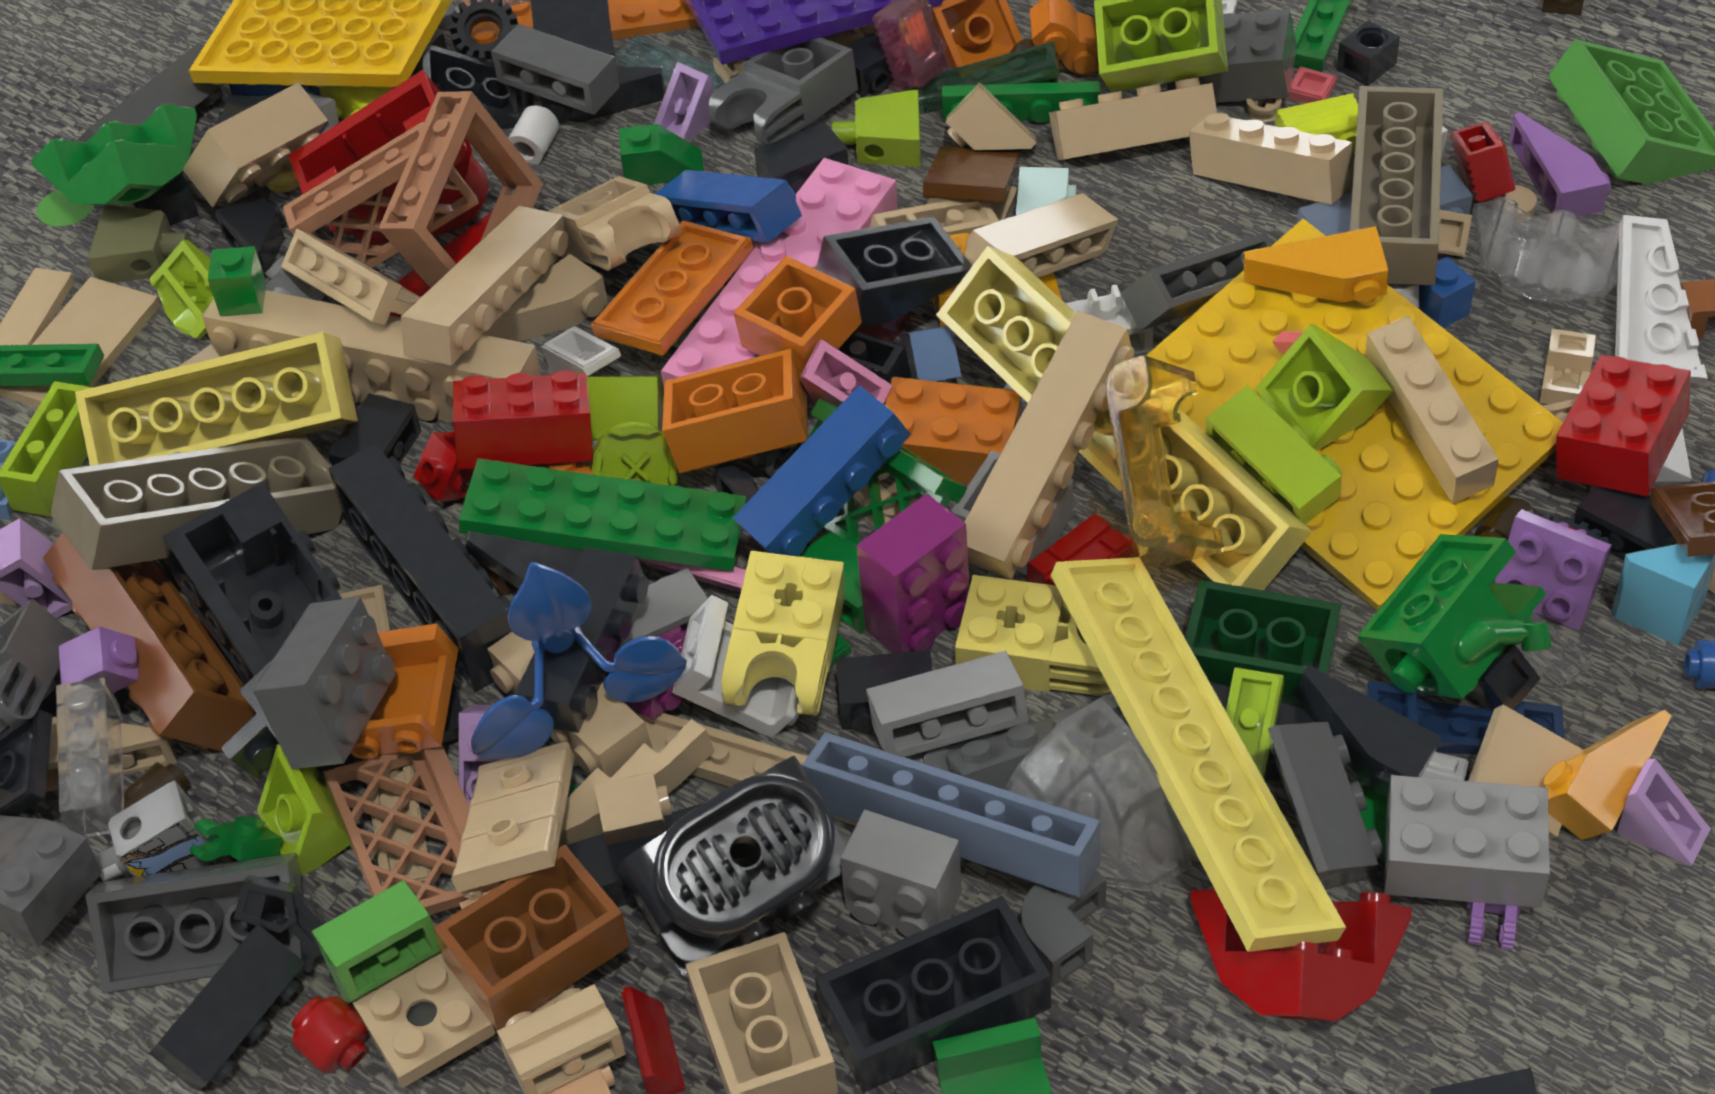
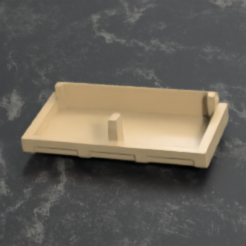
M568 742L540 748L525 756L505 758L479 766L465 830L460 841L461 847L451 878L457 893L462 892L463 896L468 899H477L482 897L484 893L481 886L555 866L575 758Z

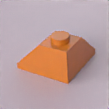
M945 0L941 5L927 8L916 15L925 37L939 47L940 57L960 78L1008 59L1012 48L1022 40L1006 0Z

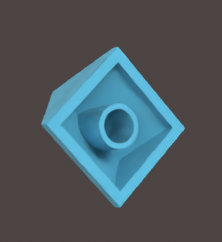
M1679 544L1626 554L1612 607L1615 619L1679 645L1705 601L1715 568V554L1687 557Z

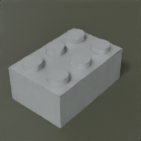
M1391 775L1385 812L1384 894L1533 908L1542 907L1550 876L1548 788Z

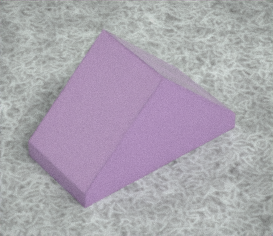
M677 62L654 124H659L690 142L711 122L708 107L710 97L714 92L712 76Z
M1655 758L1647 759L1627 796L1617 833L1691 866L1711 828Z

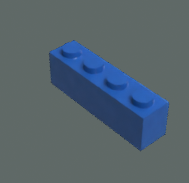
M685 170L655 193L667 198L671 202L679 224L683 220L749 237L752 241L768 243L802 216L796 202L794 190L787 180Z
M859 385L740 509L733 519L768 553L798 556L804 551L807 543L837 516L839 510L858 490L866 486L871 476L888 458L900 450L902 444L911 434L890 409Z

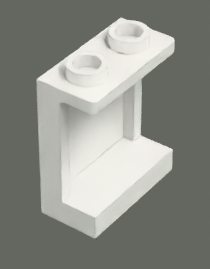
M711 595L689 619L681 653L687 660L686 668L674 683L672 693L760 734L775 736L786 725H793L800 715L797 712L798 697L795 692V686L787 679L769 677L759 681L752 688L745 705L736 706L723 703L721 677L733 624L724 621L728 602Z

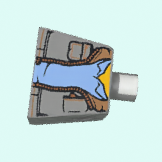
M175 780L111 817L108 826L114 846L94 855L102 872L99 876L104 882L128 871L133 877L210 866L222 860L221 857H218L212 861H203L189 852L191 846L202 845L209 836L194 828L195 822L207 818Z

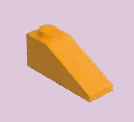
M1376 226L1244 252L1245 283L1341 303L1355 300L1366 302L1387 294L1389 270Z
M1662 710L1637 719L1567 760L1557 762L1547 772L1543 781L1546 785L1545 788H1548V813L1580 840L1612 831L1624 809L1632 786L1647 759H1650L1672 715L1666 710Z

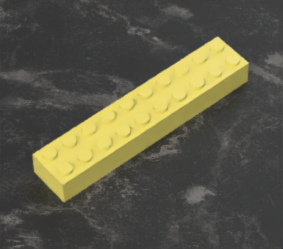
M987 246L936 315L1028 403L1076 313L1014 255ZM1131 364L1125 374H1119L1113 385L1114 395L1111 404L1105 412H1099L1093 423L1094 433L1091 442L1085 450L1080 449L1079 453L1213 582L1265 590L1312 531Z

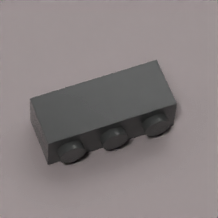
M517 24L491 51L498 82L593 115L620 88L615 56Z

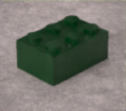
M1200 579L1185 639L1208 681L1231 688L1234 668L1283 675L1285 682L1281 702L1305 709L1295 697L1303 671L1308 664L1330 676L1342 604Z

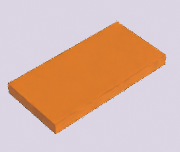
M682 220L679 224L682 234L662 243L593 321L591 328L594 336L664 356L754 250L751 238Z

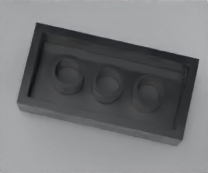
M1003 896L815 977L819 1011L863 1093L934 1061L933 1041L1023 1021L1051 1008V975Z

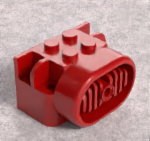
M421 70L289 154L288 156L302 194H305L419 123L425 122L437 92H441L427 73ZM464 138L453 166L476 195L479 204L431 232L433 237L465 226L476 216L487 197V174L472 155V147L466 138ZM393 183L383 190L382 196L392 197L398 183ZM443 188L438 203L452 204L464 196L459 190ZM358 204L348 211L347 217L367 220L371 205ZM379 206L375 221H382L387 207ZM327 226L332 233H335L336 226ZM344 227L342 235L352 233L357 239L362 241L363 229ZM372 231L369 245L383 246L389 242L381 231Z

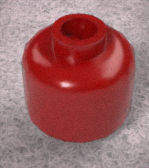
M316 996L305 1004L291 1023V1027L294 1029L292 1036L293 1046L324 1074L332 1073L341 1066L346 1071L352 1070L369 1051V1047L364 1044L369 1034L356 1010L340 996H330L325 999L321 996Z

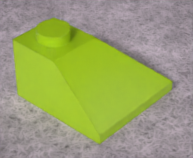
M1310 324L1255 388L1260 395L1267 396L1274 403L1279 416L1290 426L1293 424L1297 425L1303 430L1310 441V445L1316 451L1365 423L1394 391L1367 357L1315 324Z

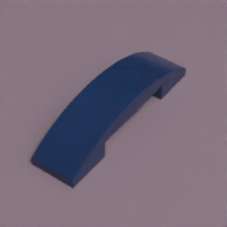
M1368 681L1366 686V696L1442 736L1435 752L1478 755L1494 709L1417 700V688L1413 693H1407L1394 684ZM1521 701L1514 709L1517 713L1565 739L1562 706Z

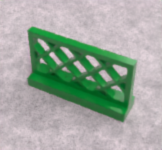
M818 399L811 412V415L816 417L818 421L809 437L838 406ZM901 446L900 450L889 457L880 467L882 470L876 471L866 484L869 488L871 505L855 510L854 497L852 496L844 505L845 514L834 518L824 528L832 531L844 540L853 541L857 545L862 541L859 538L857 520L873 515L876 531L885 524L884 510L899 505L901 513L910 506V501L918 499L925 494H929L946 508L950 500L959 504L967 487ZM894 476L898 495L882 501L879 481ZM908 486L914 490L908 491Z

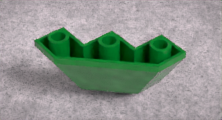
M164 104L157 107L153 114L141 125L110 121L100 126L99 131L87 142L67 141L64 138L50 140L31 159V162L39 173L74 204L99 206L128 205L149 198L183 172L182 169L190 157L197 113L195 108Z

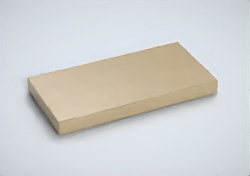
M90 277L32 345L99 344L104 358L90 385H81L94 387L158 310L161 303L158 296ZM51 386L0 387V396L38 408Z

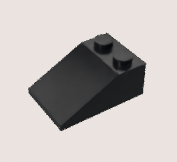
M429 44L410 76L412 77L421 70H424L441 92L472 91L501 129L514 128L523 111L529 106H534V96L532 93L498 82L493 62Z
M928 217L826 235L823 237L816 270L856 289L862 323L857 327L859 329L894 321L959 284L972 265L936 218Z

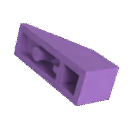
M1523 113L1514 114L1509 143L1556 221L1602 212L1606 196L1610 194L1611 185L1608 175L1600 170L1593 157Z

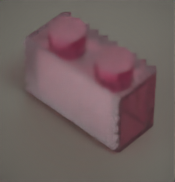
M894 0L871 19L875 22L874 27L878 30L876 34L880 37L879 42L883 44L881 48L885 51L884 56L888 58L886 62L890 65L891 77L895 79L893 83L897 87L925 86V83L930 82V79L935 78L934 76L944 71V68L949 67L944 54V42L938 36L932 17L933 8L927 0Z

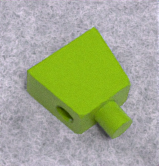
M918 90L859 98L855 101V121L832 122V131L844 145H856L857 163L921 167Z

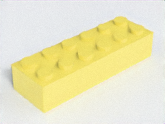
M325 332L75 392L90 466L163 456L176 452L184 453L297 437L358 422L341 339Z

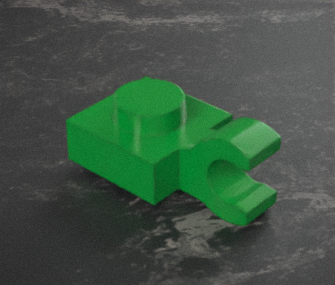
M238 816L235 818V821L216 823L211 819H201L195 822L194 828L209 837L202 845L191 846L189 852L203 861H212L226 855H231L238 861L279 855L282 837L265 827V823L256 817Z

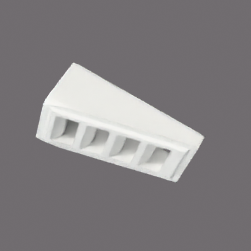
M576 326L541 346L549 369L554 373L570 370L576 373H586L588 376L621 356L618 348Z

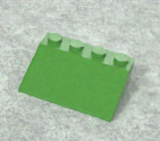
M1574 39L1548 75V78L1557 89L1556 94L1558 98L1568 105L1575 115L1573 117L1574 121L1586 131L1592 140V147L1604 157L1610 166L1609 172L1619 181L1624 183L1633 181L1650 184L1715 168V130L1663 60Z

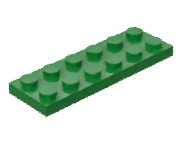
M477 459L459 517V533L468 534L471 531L584 550L585 547L638 555V558L733 571L742 527L733 517L746 504L747 496Z

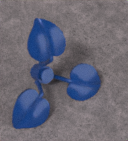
M531 562L524 581L510 604L507 617L509 626L516 636L532 641L531 645L534 650V697L529 702L523 696L511 695L493 704L482 716L474 730L471 739L472 752L484 758H517L538 750L549 739L554 727L553 718L547 710L540 709L544 701L545 650L551 653H561L569 649L573 644V640H576L602 670L610 672L604 681V689L610 697L622 702L645 701L663 693L681 676L686 668L687 660L671 642L655 636L633 639L616 652L614 662L606 660L583 635L580 628L589 618L592 609L591 599L587 591L568 575L545 565Z

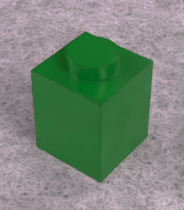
M255 246L213 249L207 280L219 315L232 316L263 313L267 283Z

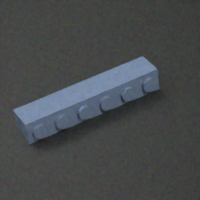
M827 732L823 734L802 764L803 769L827 804L832 815L858 823L863 811L867 810L959 840L960 858L1081 898L1101 862L1100 820Z

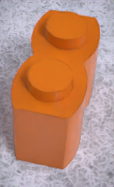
M1040 0L1030 9L1032 41L1042 53L1061 59L1064 66L1076 75H1093L1099 70L1096 21L1093 17L1076 12L1074 6L1068 0Z

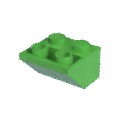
M404 880L312 931L339 993L348 1004L440 952L430 915Z

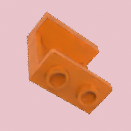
M438 624L377 632L386 653L393 659L396 676L350 753L355 758L373 759L383 754L398 752L417 753L421 749L441 747L458 655L457 646Z

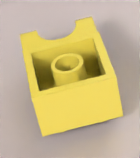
M750 551L722 671L721 686L724 704L745 705L750 691L759 681L769 677H779L787 679L795 686V692L798 697L797 712L799 714L812 716L819 714L845 598L844 562Z
M979 575L972 576L955 645L956 664L1006 651L1023 683L1024 689L1050 692V689L1095 696H1104L1112 693L1056 586Z

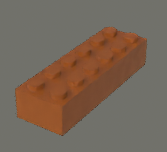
M62 532L43 557L53 573L52 579L58 587L65 591L72 602V610L85 621L90 630L101 626L135 637L139 681L128 686L130 689L129 696L138 706L142 707L150 719L149 726L152 731L167 741L177 739L191 743L201 750L210 748L224 752L221 747L257 713L239 691L244 684L157 560L115 566L108 569L91 570L64 532Z

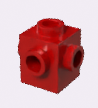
M454 431L433 432L413 475L427 489L428 495L439 502L465 500L474 469L457 470Z

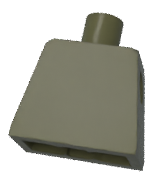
M103 206L88 255V261L94 277L110 283L151 278L182 240H189L191 242V237L188 232L172 233L167 216L161 210Z

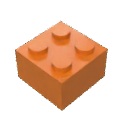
M787 255L733 312L742 347L760 356L791 348L800 374H802L817 341L822 339L838 350L862 323L856 289Z

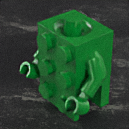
M1440 534L1357 635L1358 639L1391 682L1399 689L1407 693H1413L1417 688V693L1463 699L1477 686L1478 679L1493 660L1504 652L1506 645H1518L1521 643V649L1529 652L1551 647L1548 623H1535L1529 620L1533 615L1535 607L1546 595L1543 588L1538 586L1492 583L1516 553L1506 538Z

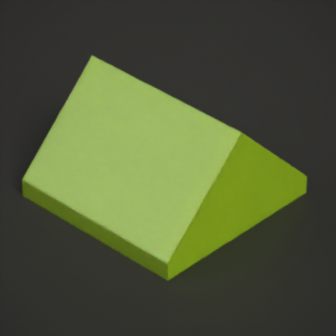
M587 376L592 441H598L604 433L615 425L631 421L649 423L660 430L664 404L662 376Z
M277 744L257 812L265 823L264 826L282 837L279 855L297 853L300 875L302 876L322 866L347 848L350 843L321 772L315 767L292 769L280 744Z

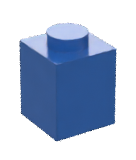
M1445 257L1437 262L1435 285H1419L1418 309L1442 328H1445L1470 314L1476 281L1450 258Z

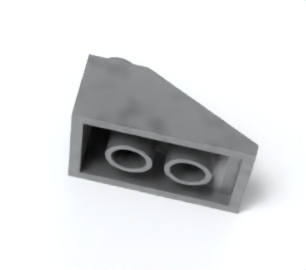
M0 815V930L38 948L102 872L86 837L46 819Z

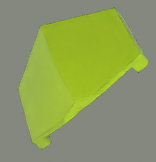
M182 240L151 276L150 282L153 288L157 289L164 312L174 326L184 334L201 339L207 333L202 315L214 299L207 280L211 258L189 240Z

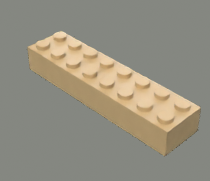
M268 290L265 291L263 313L220 316L213 299L202 315L210 342L220 357L320 332L340 337L354 404L356 402L362 403L368 393L414 404L418 418L425 421H431L435 418L453 422V381H461L469 376H483L487 379L507 378L515 373L542 376L536 347L532 344L482 334L472 344L471 348L465 351L452 365H446L404 355L400 317L389 315L386 325L370 321L346 306Z

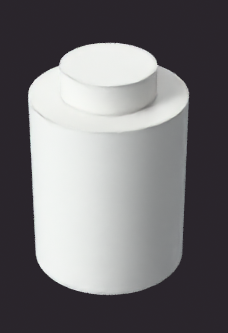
M529 106L523 111L508 139L527 163L539 164L559 129V122L555 115L547 108Z

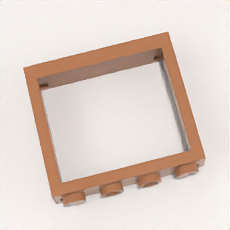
M472 91L437 92L378 228L430 288L456 265L454 260L427 230V225L464 138L469 141L503 184L481 241L518 206L533 208L543 185L539 177ZM512 189H515L514 194L510 195Z

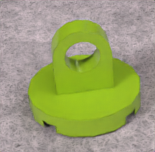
M631 421L615 425L600 437L592 450L593 461H590L589 467L594 475L675 486L677 483L679 471L663 432L649 423Z

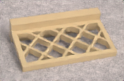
M297 228L281 266L283 269L370 321L386 325L391 312L403 315L421 298L313 234Z

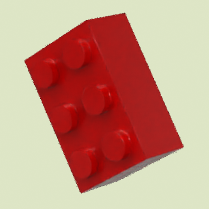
M1600 355L1556 435L1557 479L1648 496L1689 415L1691 370L1674 368L1665 364L1657 365L1628 360L1619 356Z
M562 370L552 375L544 376L515 373L507 378L487 379L483 376H469L461 381H453V426L457 470L475 469L477 459L520 465L593 461L586 373Z

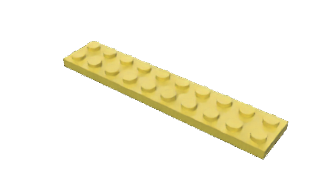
M1140 557L1056 562L1051 577L1247 952L1296 946L1300 942L1322 943L1338 941L1346 928L1345 924Z

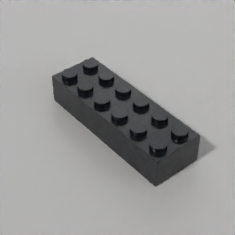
M374 444L328 468L346 525L422 625L438 624L457 646L458 655L455 668L474 693L495 682L490 674V670L494 668L488 648L512 632L507 617L511 604L504 594L497 597L493 592V584L482 566L474 568L470 563L471 558L463 542L458 537L453 540L450 538L447 525L437 510L430 512L427 509V503L421 490L415 483L408 485L405 481V474L394 456L387 458L380 448Z

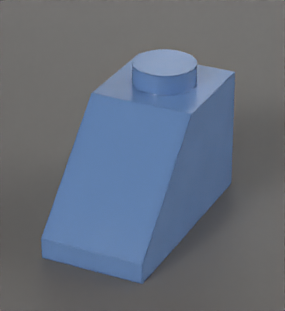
M948 326L899 334L901 345L906 346V357H908L912 379L951 383V378L961 377L953 331Z

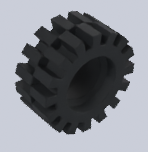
M470 0L471 5L469 6L464 2L458 5L460 13L454 11L451 16L453 23H449L450 36L455 51L494 63L491 51L518 24L515 12H512V8L508 3L503 6L502 0H494L493 2L490 0H482V2ZM481 22H493L499 27L500 33L495 41L488 44H479L471 38L473 27Z

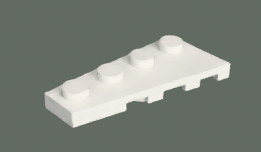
M1623 215L1619 223L1615 356L1628 360L1657 365L1665 364L1674 368L1691 370V383L1705 384L1708 377L1705 365L1700 363L1697 351L1699 342L1696 330L1691 328L1687 312L1689 303L1686 291L1681 289L1677 273L1679 264L1667 219Z

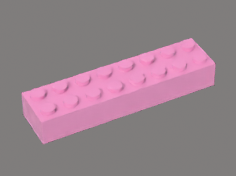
M823 158L796 194V202L802 216L770 242L758 243L661 370L663 387L666 380L759 357L760 355L741 346L733 312L786 255L816 269L824 236L869 228L873 214L898 210L896 180Z

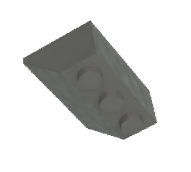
M1328 722L1286 724L1268 728L1271 752L1308 860L1324 889H1331L1377 875V859L1385 856L1376 829L1366 830L1360 812L1368 808L1359 781L1349 783L1343 765L1351 763V759L1342 734L1333 736Z

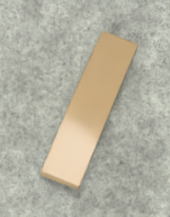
M691 719L659 753L644 743L611 778L599 768H596L567 798L558 847L603 834L593 784L653 771L656 787L666 785L667 792L670 793L715 751L706 729Z

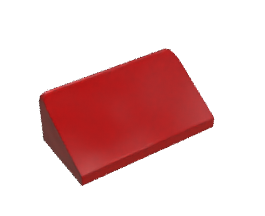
M631 986L623 988L624 992H621L646 1093L676 1094L685 1091L686 1088L663 1003Z

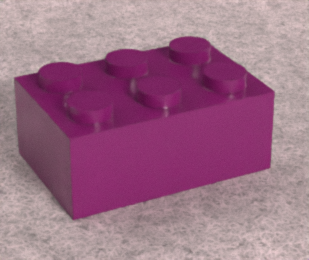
M925 494L856 545L865 630L892 653L928 650L934 643L936 636L948 627L956 628L960 626L970 588L966 524L929 494Z

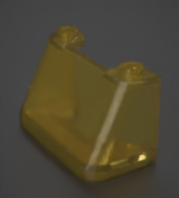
M1143 355L1115 365L1109 372L1106 380L1108 417L1132 556L1140 557L1145 566L1165 567L1225 552L1221 529L1214 527L1206 528L1200 525L1195 511L1185 510L1178 513L1174 511L1161 427L1181 422L1180 413L1177 412L1180 403L1187 396L1198 394L1194 371Z

